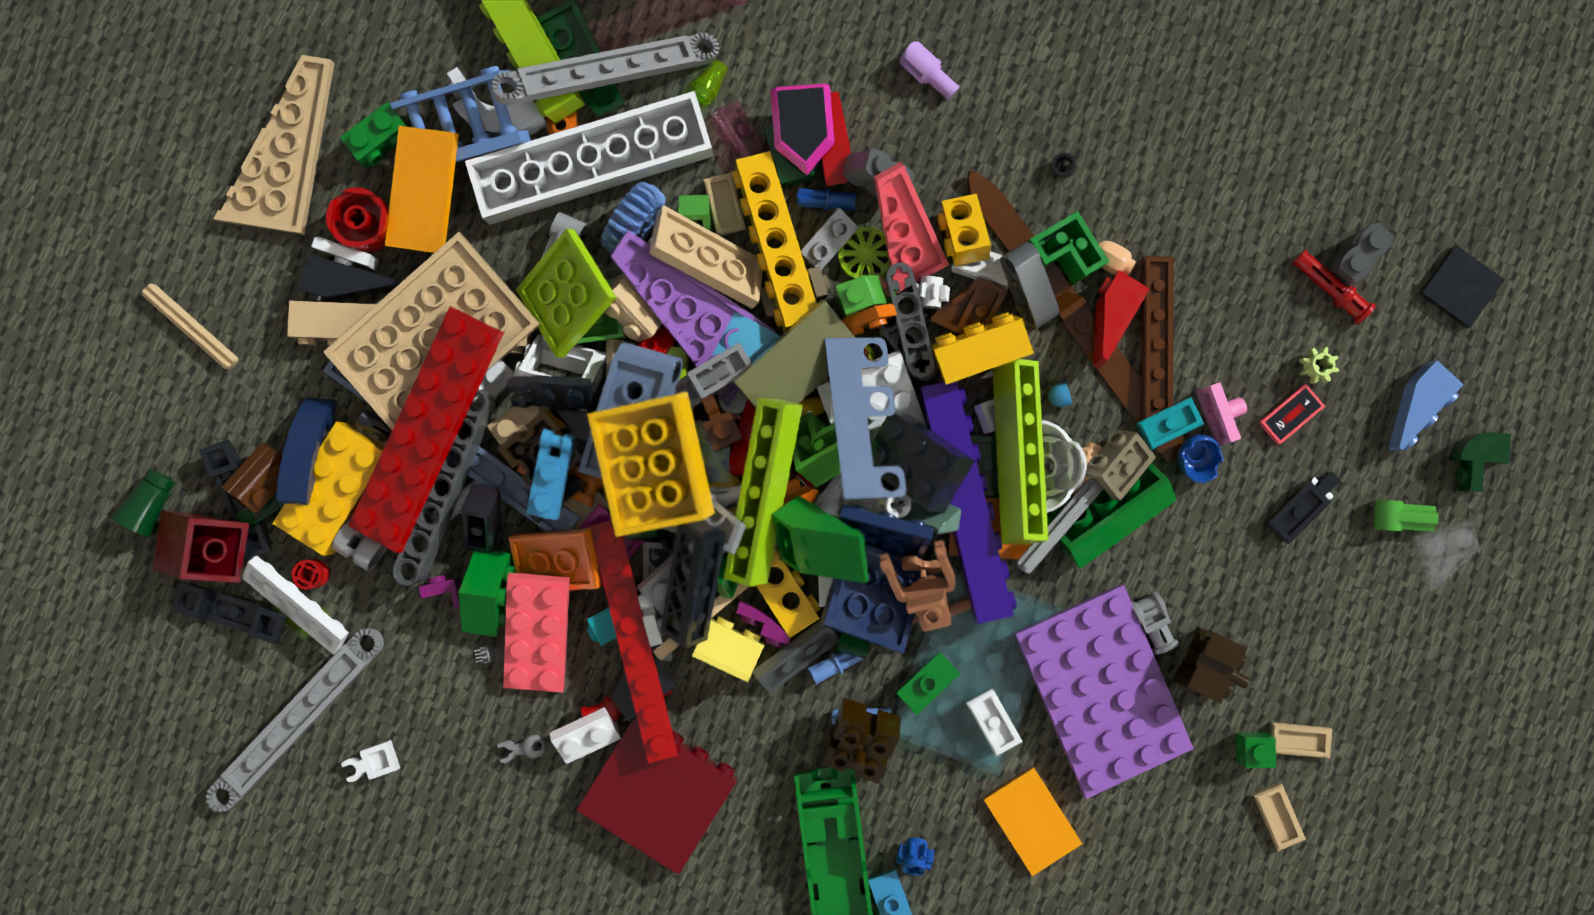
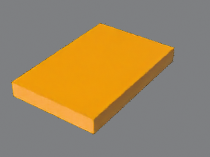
M1033 766L983 797V800L1032 876L1082 845L1079 837Z

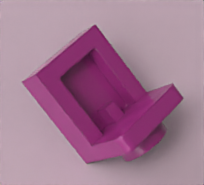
M445 575L428 578V585L419 587L421 598L451 592L454 609H460L459 590L462 585L461 578L446 581Z

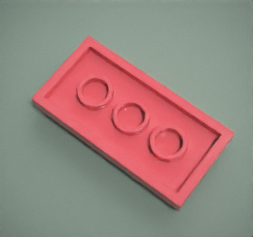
M509 572L506 594L503 688L563 693L566 672L570 577Z

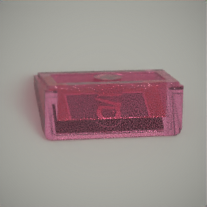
M739 101L716 109L709 117V122L735 166L737 159L768 151Z

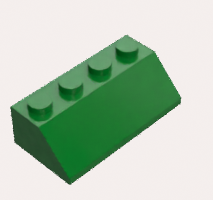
M1151 463L1121 501L1113 500L1106 490L1103 489L1058 541L1059 545L1076 566L1081 569L1177 501L1169 479ZM1073 494L1064 505L1047 513L1048 525L1074 496Z

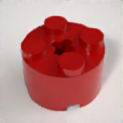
M358 187L348 188L342 191L343 193L336 199L333 198L327 208L326 223L329 231L337 241L349 248L365 253H373L387 247L385 246L389 205L383 199L367 189ZM359 220H360V221L364 220V222H361V224L358 225V221H359Z

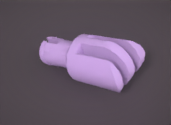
M920 42L909 44L899 58L900 64L921 85L929 83L945 100H948L960 87L940 69L942 67L940 65L941 61Z

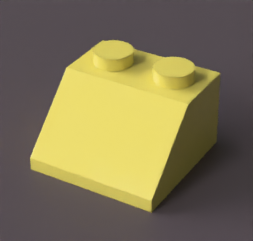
M718 616L717 620L711 618L708 639L697 645L692 656L748 682L765 643L760 641L762 636L748 629H745L744 633L733 628L735 623L721 616Z

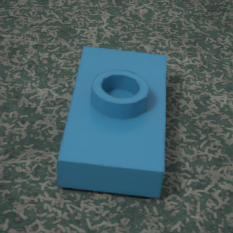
M896 868L868 878L880 915H912Z

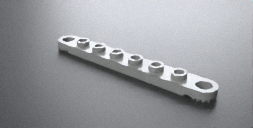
M700 33L688 37L685 35L519 68L517 71L498 73L493 78L491 94L500 104L514 105L707 65L716 59L720 48L719 42L717 43V39H714L712 35L709 36L708 33ZM705 44L710 48L711 52L706 54L703 52L702 54L701 51L699 52L697 45ZM504 83L510 84L515 88V92L509 93V95L507 93L503 94V91L500 92L499 85Z
M373 628L361 629L341 647L222 773L216 782L210 786L206 795V802L214 811L225 812L237 805L381 652L384 640L379 631ZM364 635L372 636V639H374L375 647L370 652L364 651L360 646V640ZM219 788L227 789V792H230V800L227 804H222L217 800L216 793Z

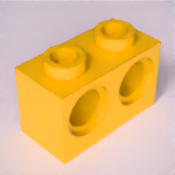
M977 194L942 201L941 213L937 214V221L940 231L945 230L947 239H944L945 252L947 257L952 256L954 266L989 260L991 243ZM956 216H961V217H964L965 219H963V220H956V219H954V217H956ZM961 242H970V243H972V245L964 246V245H962V244H960V243H961Z

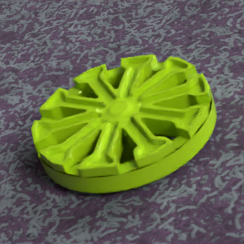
M859 227L853 234L857 235L859 244L850 237L838 251V260L842 270L852 279L863 276L864 267H867L869 275H885L890 268L887 251H877L880 247L886 245L884 233L874 227ZM863 232H869L867 243H865ZM876 235L881 237L880 241L872 245ZM848 244L854 250H844V246ZM844 257H854L850 262H844ZM877 257L887 258L888 261L884 264ZM858 264L857 272L852 273L850 269ZM873 264L881 269L878 274L875 273Z

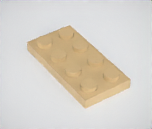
M664 205L658 210L649 251L650 255L752 309L759 303L763 271H760L755 255Z

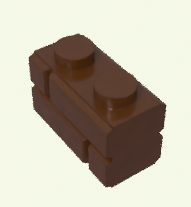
M262 442L221 488L239 504L257 515L277 492L282 454Z

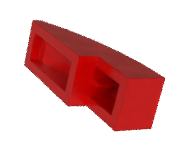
M839 91L830 93L834 145L821 158L825 186L849 182L844 177L843 170L851 150Z

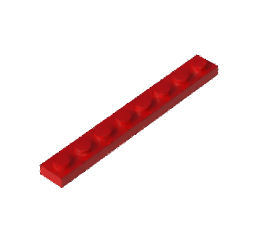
M612 520L589 526L648 764L678 756L652 648L650 647L642 618L643 613L639 604L623 535L616 537Z

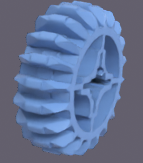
M645 181L636 184L629 193H626L612 216L608 219L609 222L602 234L601 245L608 253H612L626 230L645 241L655 225L658 210L665 204L664 194L654 185H649Z

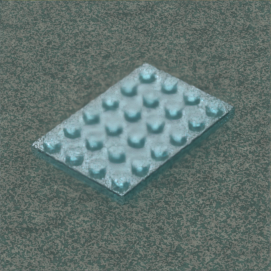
M952 567L955 575V588L952 592L946 593L948 605L968 597L962 570ZM1008 587V592L1013 591L1016 599L1017 609H1013L1014 616L975 624L972 610L969 609L951 616L950 626L924 631L906 682L938 651L959 671L960 675L918 715L901 698L894 713L901 716L900 739L999 776L1009 750L995 756L966 701L992 687L1017 731L1034 680L1013 633L1061 610L1059 606Z

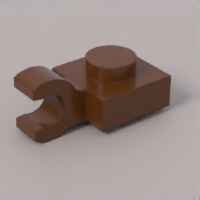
M713 395L701 399L710 419L702 423V426L715 453L742 441L743 438L730 411L721 415Z

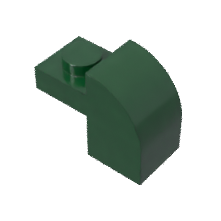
M1494 432L1471 434L1463 437L1453 446L1449 461L1460 462V467L1457 468L1455 473V481L1459 484L1458 491L1483 492L1485 464H1509L1511 434Z

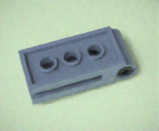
M625 342L621 343L616 354L614 353L597 411L675 394L676 389L673 387L676 386L681 375L682 358ZM642 387L643 393L641 397L635 400L636 391ZM590 430L578 472L602 479L592 431Z

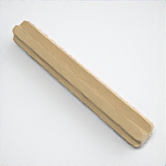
M148 284L142 290V296L224 369L230 370L237 364V356L157 285Z

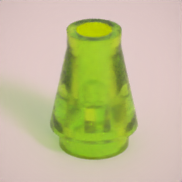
M714 59L711 65L691 83L692 89L690 92L695 91L699 103L710 105L712 101H716L728 67L720 60Z

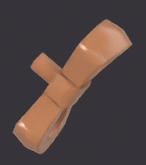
M905 556L902 558V569L904 571H919L920 578H926V572L931 574L943 572L939 560L925 561L917 556Z

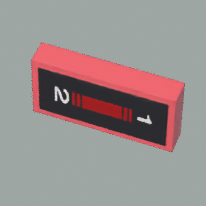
M1303 384L1258 423L1273 441L1280 445L1321 411L1325 405L1307 384Z

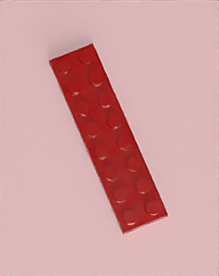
M449 307L349 522V527L395 553L403 552L505 332L457 308Z

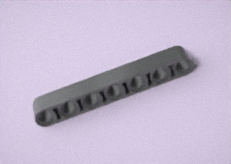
M477 391L475 397L479 395L482 398L483 405L479 411H476L471 404L402 553L398 554L393 567V577L401 585L407 586L420 583L427 578L495 408V400L487 391ZM466 423L470 425L472 430L468 439H465L461 432L462 427ZM455 451L460 455V463L457 467H454L450 460L451 455ZM442 480H446L449 484V491L446 495L442 494L439 488ZM432 507L438 512V519L435 523L428 516ZM421 535L427 541L424 551L419 548L417 543ZM409 563L415 567L416 574L414 578L409 577L407 574Z

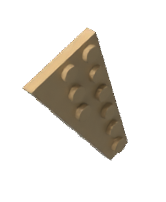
M301 55L285 85L286 90L280 102L274 105L271 111L272 116L266 128H262L241 166L242 172L234 187L231 186L226 196L228 198L221 211H217L213 218L214 220L305 235L334 69V62L331 59Z

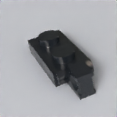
M1326 472L1319 480L1312 477L1265 524L1285 544L1291 543L1331 503L1330 500L1333 495L1330 491L1341 479L1333 472Z

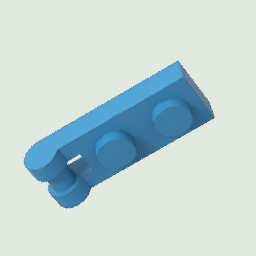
M544 429L542 431L526 514L552 520L559 519L575 436L565 434L563 437L555 435L554 431ZM551 448H560V456L551 455Z

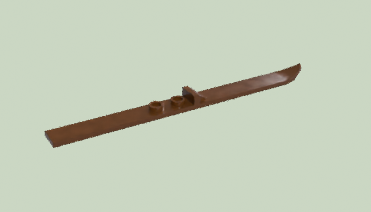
M969 170L967 175L969 194H977L984 220L1008 252L1034 237L1003 193L990 180L975 171ZM1052 263L1045 267V271L1059 307V315L1057 317L1093 364L1095 317L1085 305L1087 301L1084 297L1077 294L1056 264ZM1116 346L1109 360L1099 369L1096 368V370L1134 421L1138 423L1141 421V378ZM1181 435L1155 449L1166 464L1177 458L1178 450L1182 443L1186 441V438Z

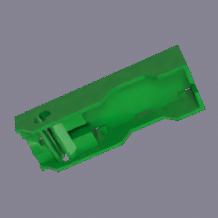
M829 767L794 772L812 915H873L854 770L847 767L845 772H841ZM830 782H831V786H830V787H822V788H821V784H822V783H830ZM859 878H863L865 892L863 894L860 892ZM813 884L818 886L819 899H815Z

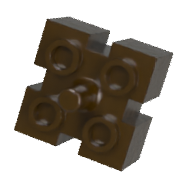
M552 408L543 410L525 425L530 431L528 434L525 431L515 433L497 448L512 468L521 465L526 471L521 478L530 489L532 488L542 431L544 429L554 431L555 435L564 437L562 430L567 427ZM576 437L569 471L581 463L585 450ZM552 447L550 454L560 456L561 449Z
M1198 627L1185 660H1182L1173 681L1221 704L1223 698L1227 699L1231 694L1234 684L1246 688L1250 682L1249 677L1239 673L1246 663L1247 656L1245 653L1248 648L1216 632Z
M844 698L837 712L835 725L832 724L824 742L821 765L841 772H845L848 767L856 771V777L879 784L887 767V756H892L900 739L901 716L878 709L876 714L866 711L867 705Z

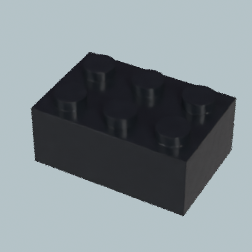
M895 411L892 416L885 418L871 443L873 467H900L905 477V495L927 511L945 513L975 462L971 457L911 415ZM887 472L882 475L883 479L897 489L899 488L900 480L896 474Z

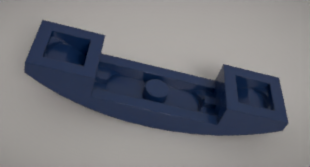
M307 397L298 409L289 430L282 455L276 500L278 503L309 504L316 480L313 474L325 428L331 427L337 406L336 400Z

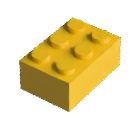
M1006 312L992 317L993 323L984 326L979 322L964 327L963 334L955 336L951 332L936 337V343L931 345V349L941 379L946 384L1034 354L1023 319Z

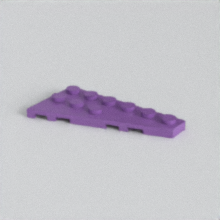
M628 230L625 231L610 255L614 263L696 367L718 355L712 354L735 311L774 333L777 332L707 284L650 255V245ZM738 328L729 330L724 336V343L728 349L730 347L728 337L732 332L738 331ZM733 383L718 392L717 395L729 407L739 388Z

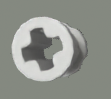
M906 495L892 498H875L873 500V508L877 514L888 512L894 514L897 518H902L909 513L911 501Z

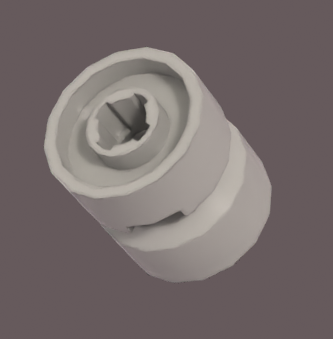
M350 518L337 533L331 548L345 558L352 556L354 564L367 572L371 571L380 561L387 548L349 527Z

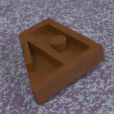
M978 277L942 305L941 309L933 312L928 319L958 334H963L964 327L980 322L984 326L991 324V318L996 315L1007 290Z

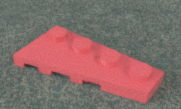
M899 162L874 176L890 267L896 263L907 264L912 269L915 282L917 283L921 281L922 276H930L948 266L949 263L905 166ZM896 270L892 281L896 280L899 282V292L905 290L904 279L908 275L902 274L900 270Z

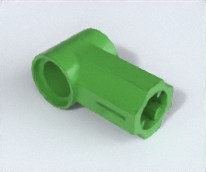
M1375 500L1373 529L1402 531V529L1434 532L1436 525H1438L1439 514L1436 511V506L1404 504V501Z

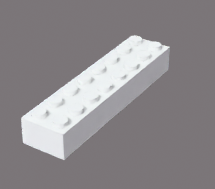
M695 91L466 160L465 163L481 216L491 225L713 157L714 153Z

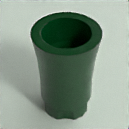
M149 468L144 478H140L133 491L111 516V519L135 533L151 537L156 521L172 493L170 491L176 482L164 474Z

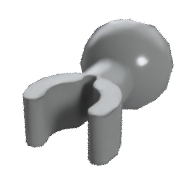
M529 735L522 743L517 744L510 740H505L499 743L497 747H506L508 750H513V752L508 757H503L500 762L507 763L517 755L523 754L529 758H538L545 750V742L539 735Z

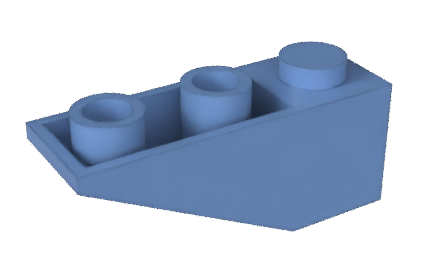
M1438 360L1425 363L1405 384L1388 447L1391 451L1408 450L1418 440L1416 435L1423 428L1430 427L1438 419L1436 414L1442 407L1449 406L1459 396L1456 392L1463 384Z

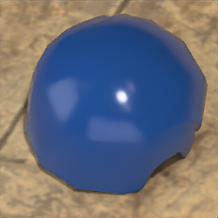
M1207 435L1192 436L1182 443L1177 453L1179 469L1190 480L1197 483H1206L1214 480L1218 476L1217 467L1220 463L1224 462L1220 444Z

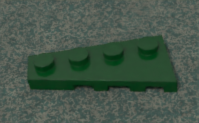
M568 0L537 17L560 60L601 52L577 0ZM616 83L578 91L583 100L600 119L627 106Z

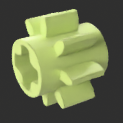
M1328 347L1321 348L1319 353L1315 348L1307 350L1309 358L1299 359V362L1304 364V370L1301 371L1300 375L1307 374L1310 376L1311 384L1317 383L1319 378L1323 383L1330 382L1329 374L1339 372V369L1335 367V360L1338 359V356L1332 357L1328 354ZM1320 360L1319 365L1323 366V370L1319 371L1320 366L1315 364L1316 361Z

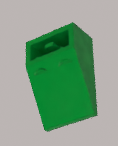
M797 496L772 514L781 561L803 574L859 583H867L869 581L864 537L857 529H852L841 522L836 516L828 514L815 503H810L801 496Z

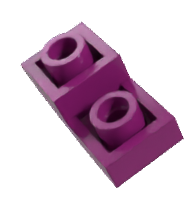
M742 600L740 601L736 611L737 614L741 615L740 620L757 626L758 621L764 623L760 635L765 636L764 642L777 647H781L782 643L789 644L790 638L776 620L761 609Z

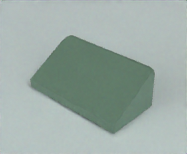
M910 499L911 508L909 513L902 518H898L905 521H922L928 527L934 528L933 533L943 534L958 530L961 509L949 504L945 513L927 511Z

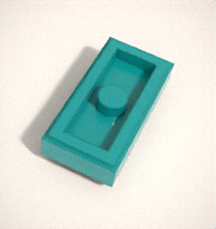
M1189 397L1135 425L1143 441L1152 450L1203 425L1204 422L1192 398Z

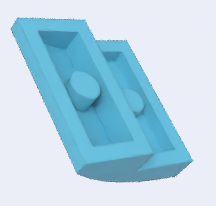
M735 311L712 355L720 354L728 349L724 343V336L729 330L734 328L739 330L729 335L728 344L732 347L740 342L751 363L781 336Z

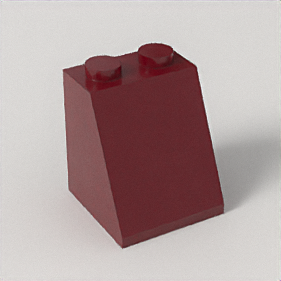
M162 510L153 570L179 579L240 583L249 523L194 513Z

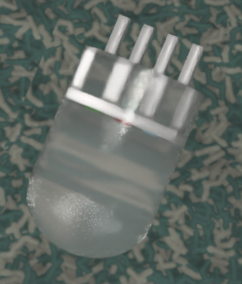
M497 642L479 646V649L474 650V652L480 651L475 656H481L475 657V659L481 658V660L476 661V663L482 661L485 664L504 659L505 644Z

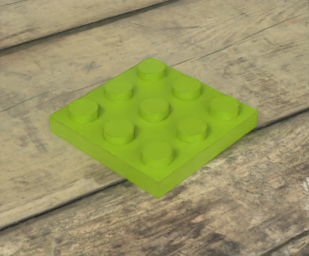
M568 228L564 230L516 288L526 308L541 324L538 329L556 358H564L617 298L576 231Z

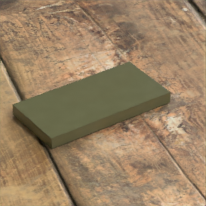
M821 300L732 381L755 408H757L758 398H776L799 404L829 377L825 338L855 337L825 300Z

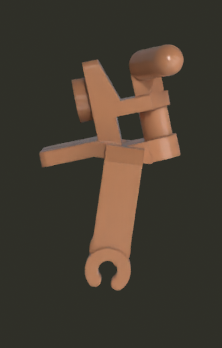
M943 540L935 542L936 556L946 577L943 579L941 577L936 578L934 575H927L926 578H920L916 583H911L909 587H902L889 555H880L881 569L886 574L896 599L902 603L907 602L906 609L908 614L915 613L913 623H920L922 631L950 626L951 616L971 609L968 597L948 605L946 593L954 590L955 575L948 560Z

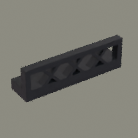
M687 523L677 525L660 631L685 649L708 639L726 533L719 528L701 533ZM687 536L694 540L692 553H690L686 543ZM683 562L685 563V566L688 570L687 580L685 579V576L682 571ZM678 589H680L684 599L683 607H681L677 597ZM674 615L680 626L679 631L672 627Z

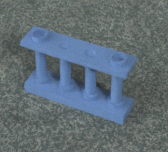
M498 66L480 70L482 76L422 94H418L417 90L399 94L400 100L390 103L392 109H407L412 127L425 129L418 104L433 100L442 130L456 133L445 96L460 92L474 137L471 138L473 144L463 146L462 141H458L456 163L531 141L528 130L517 131V127L512 125L507 105L498 103L491 94L493 78L498 73L510 72V70H499ZM488 84L501 130H499L500 136L491 139L489 134L485 133L472 91L473 87Z

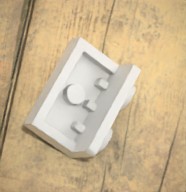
M605 707L550 732L551 742L566 764L621 739L618 722L612 720Z

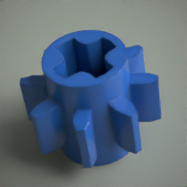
M909 838L905 844H900L897 851L896 864H903L902 870L908 875L921 876L925 873V869L931 870L934 850L927 849L928 843L921 838Z

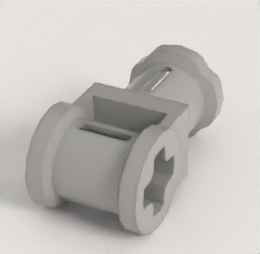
M1156 590L1151 592V596L1136 603L1131 601L1144 633L1149 634L1155 647L1153 649L1155 655L1168 652L1179 645L1178 640L1173 639L1167 624L1171 623V620L1168 616L1166 605Z

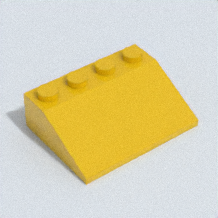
M687 392L588 414L616 537L705 520L715 513Z

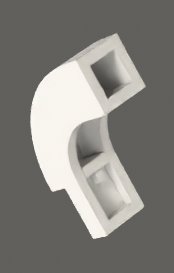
M457 67L447 73L452 81L449 85L466 80ZM453 93L457 99V102L452 104L453 107L470 125L463 100L461 99V93ZM474 94L485 133L489 134L492 138L500 136L499 130H501L495 107L481 102ZM534 101L507 105L512 125L517 127V131L528 130L529 135H532L546 127L547 122L537 111Z

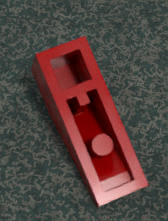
M1120 270L1112 278L1107 276L1098 289L1101 295L1096 302L1093 366L1097 369L1109 360L1149 291V288Z

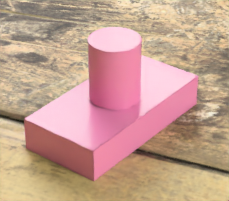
M1221 383L1196 390L1213 439L1220 445L1241 439L1234 418L1246 414L1247 405L1245 401L1240 397L1227 401Z

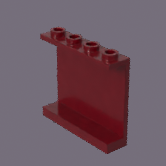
M635 717L577 808V811L679 875L735 786L738 777L734 775L735 769L722 761L717 764L710 760V754L697 745L691 748L683 743L685 738L674 730L672 732L678 756L648 764L638 720Z

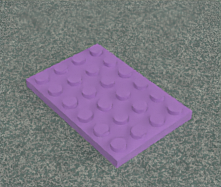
M1119 584L1013 633L1080 790L1086 799L1194 749L1124 585Z

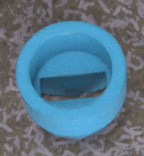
M1066 382L1056 384L1050 389L1048 398L1052 405L1064 407L1072 404Z

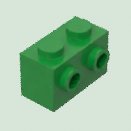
M387 101L343 134L340 139L356 160L368 169L370 166L381 162L387 153L396 148L399 126H409L397 110L391 108V104Z

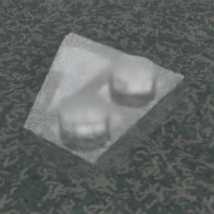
M1472 520L1437 528L1434 532L1428 531L1411 536L1427 591H1435L1480 550Z

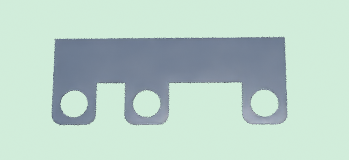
M825 338L844 499L902 497L906 493L903 470L898 466L873 467L867 417L892 416L895 413L893 391L887 386H863L861 367H885L888 364L887 344L882 338ZM874 343L882 349L880 360L870 361L865 357L864 348L867 344ZM882 392L888 397L889 405L885 410L880 411L872 407L870 397L873 393ZM887 472L896 474L900 480L899 488L892 492L885 490L881 485L883 474Z

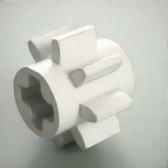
M922 276L921 284H916L922 308L941 309V301H949L950 287L943 285V278Z

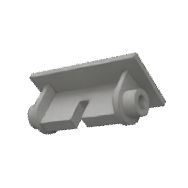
M838 207L800 250L803 259L814 267L820 266L822 270L859 227Z

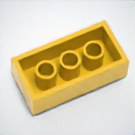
M336 422L318 452L313 470L316 480L309 504L285 503L272 524L322 556L334 554L336 551L331 548L333 540L342 526L352 518L385 446L367 434L360 432L349 423Z

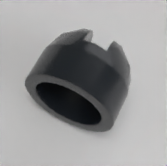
M1069 153L1056 155L1052 161L1053 173L1063 179L1073 175L1076 170L1075 158ZM1065 161L1070 162L1065 172H1060Z

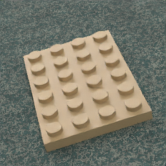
M459 232L323 352L391 430H393L450 306L505 332L486 372L541 325Z

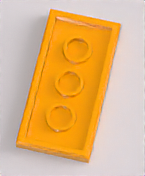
M399 126L385 246L435 253L446 243L459 134Z

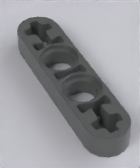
M896 263L888 269L886 275L891 304L895 306L897 315L894 317L907 370L912 377L923 379L932 373L935 366L914 273L907 264ZM896 270H900L902 274L908 275L904 279L905 290L911 288L912 292H903L895 296L894 291H900L899 282L896 280L892 281L891 278L895 276ZM904 298L911 299L915 304L914 312L909 315L902 314L898 309L899 301ZM911 327L918 328L922 333L921 341L917 344L909 343L905 338L907 329ZM925 346L926 351H920L922 361H928L929 363L924 368V373H920L917 368L913 369L912 364L916 363L917 358L915 352L909 355L908 349L916 350Z

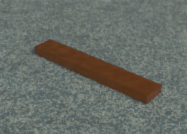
M1142 257L1141 284L1149 288V291L1141 303V421L1173 406L1174 257Z

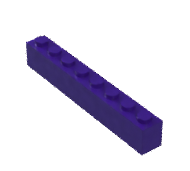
M957 381L949 384L942 382L921 387L919 395L927 427L975 460L950 505L961 509L959 528L953 532L974 623L981 624L1014 616L1013 609H1017L1016 599L1013 591L1008 592L1006 579L1010 578L1006 562H1001L998 550L1002 549L1001 538L998 532L993 531L991 521L995 520L994 509L991 502L986 503L984 491H988L985 474H979L977 462L981 461L977 444L972 445L970 433L974 432L970 415L965 416L963 404H966L963 386L958 387Z

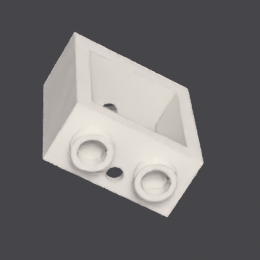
M538 334L533 344L527 345L524 361L517 363L514 377H532V375L551 376L536 371L540 363L582 374V378H590L595 395L604 374L606 353L575 345L564 358H556L543 335Z

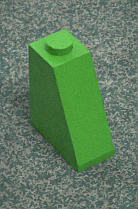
M864 275L835 287L834 297L842 319L874 306L891 304L886 275Z

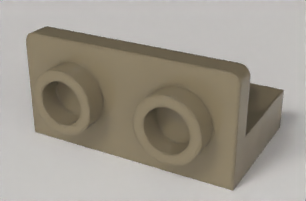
M1117 430L1108 438L1107 443L1100 452L1091 458L1085 476L1097 479L1113 500L1121 501L1156 457L1137 432Z

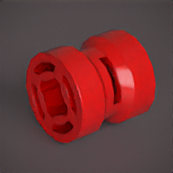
M320 559L302 560L294 566L291 574L292 580L301 589L320 588L328 582L330 568L327 563Z

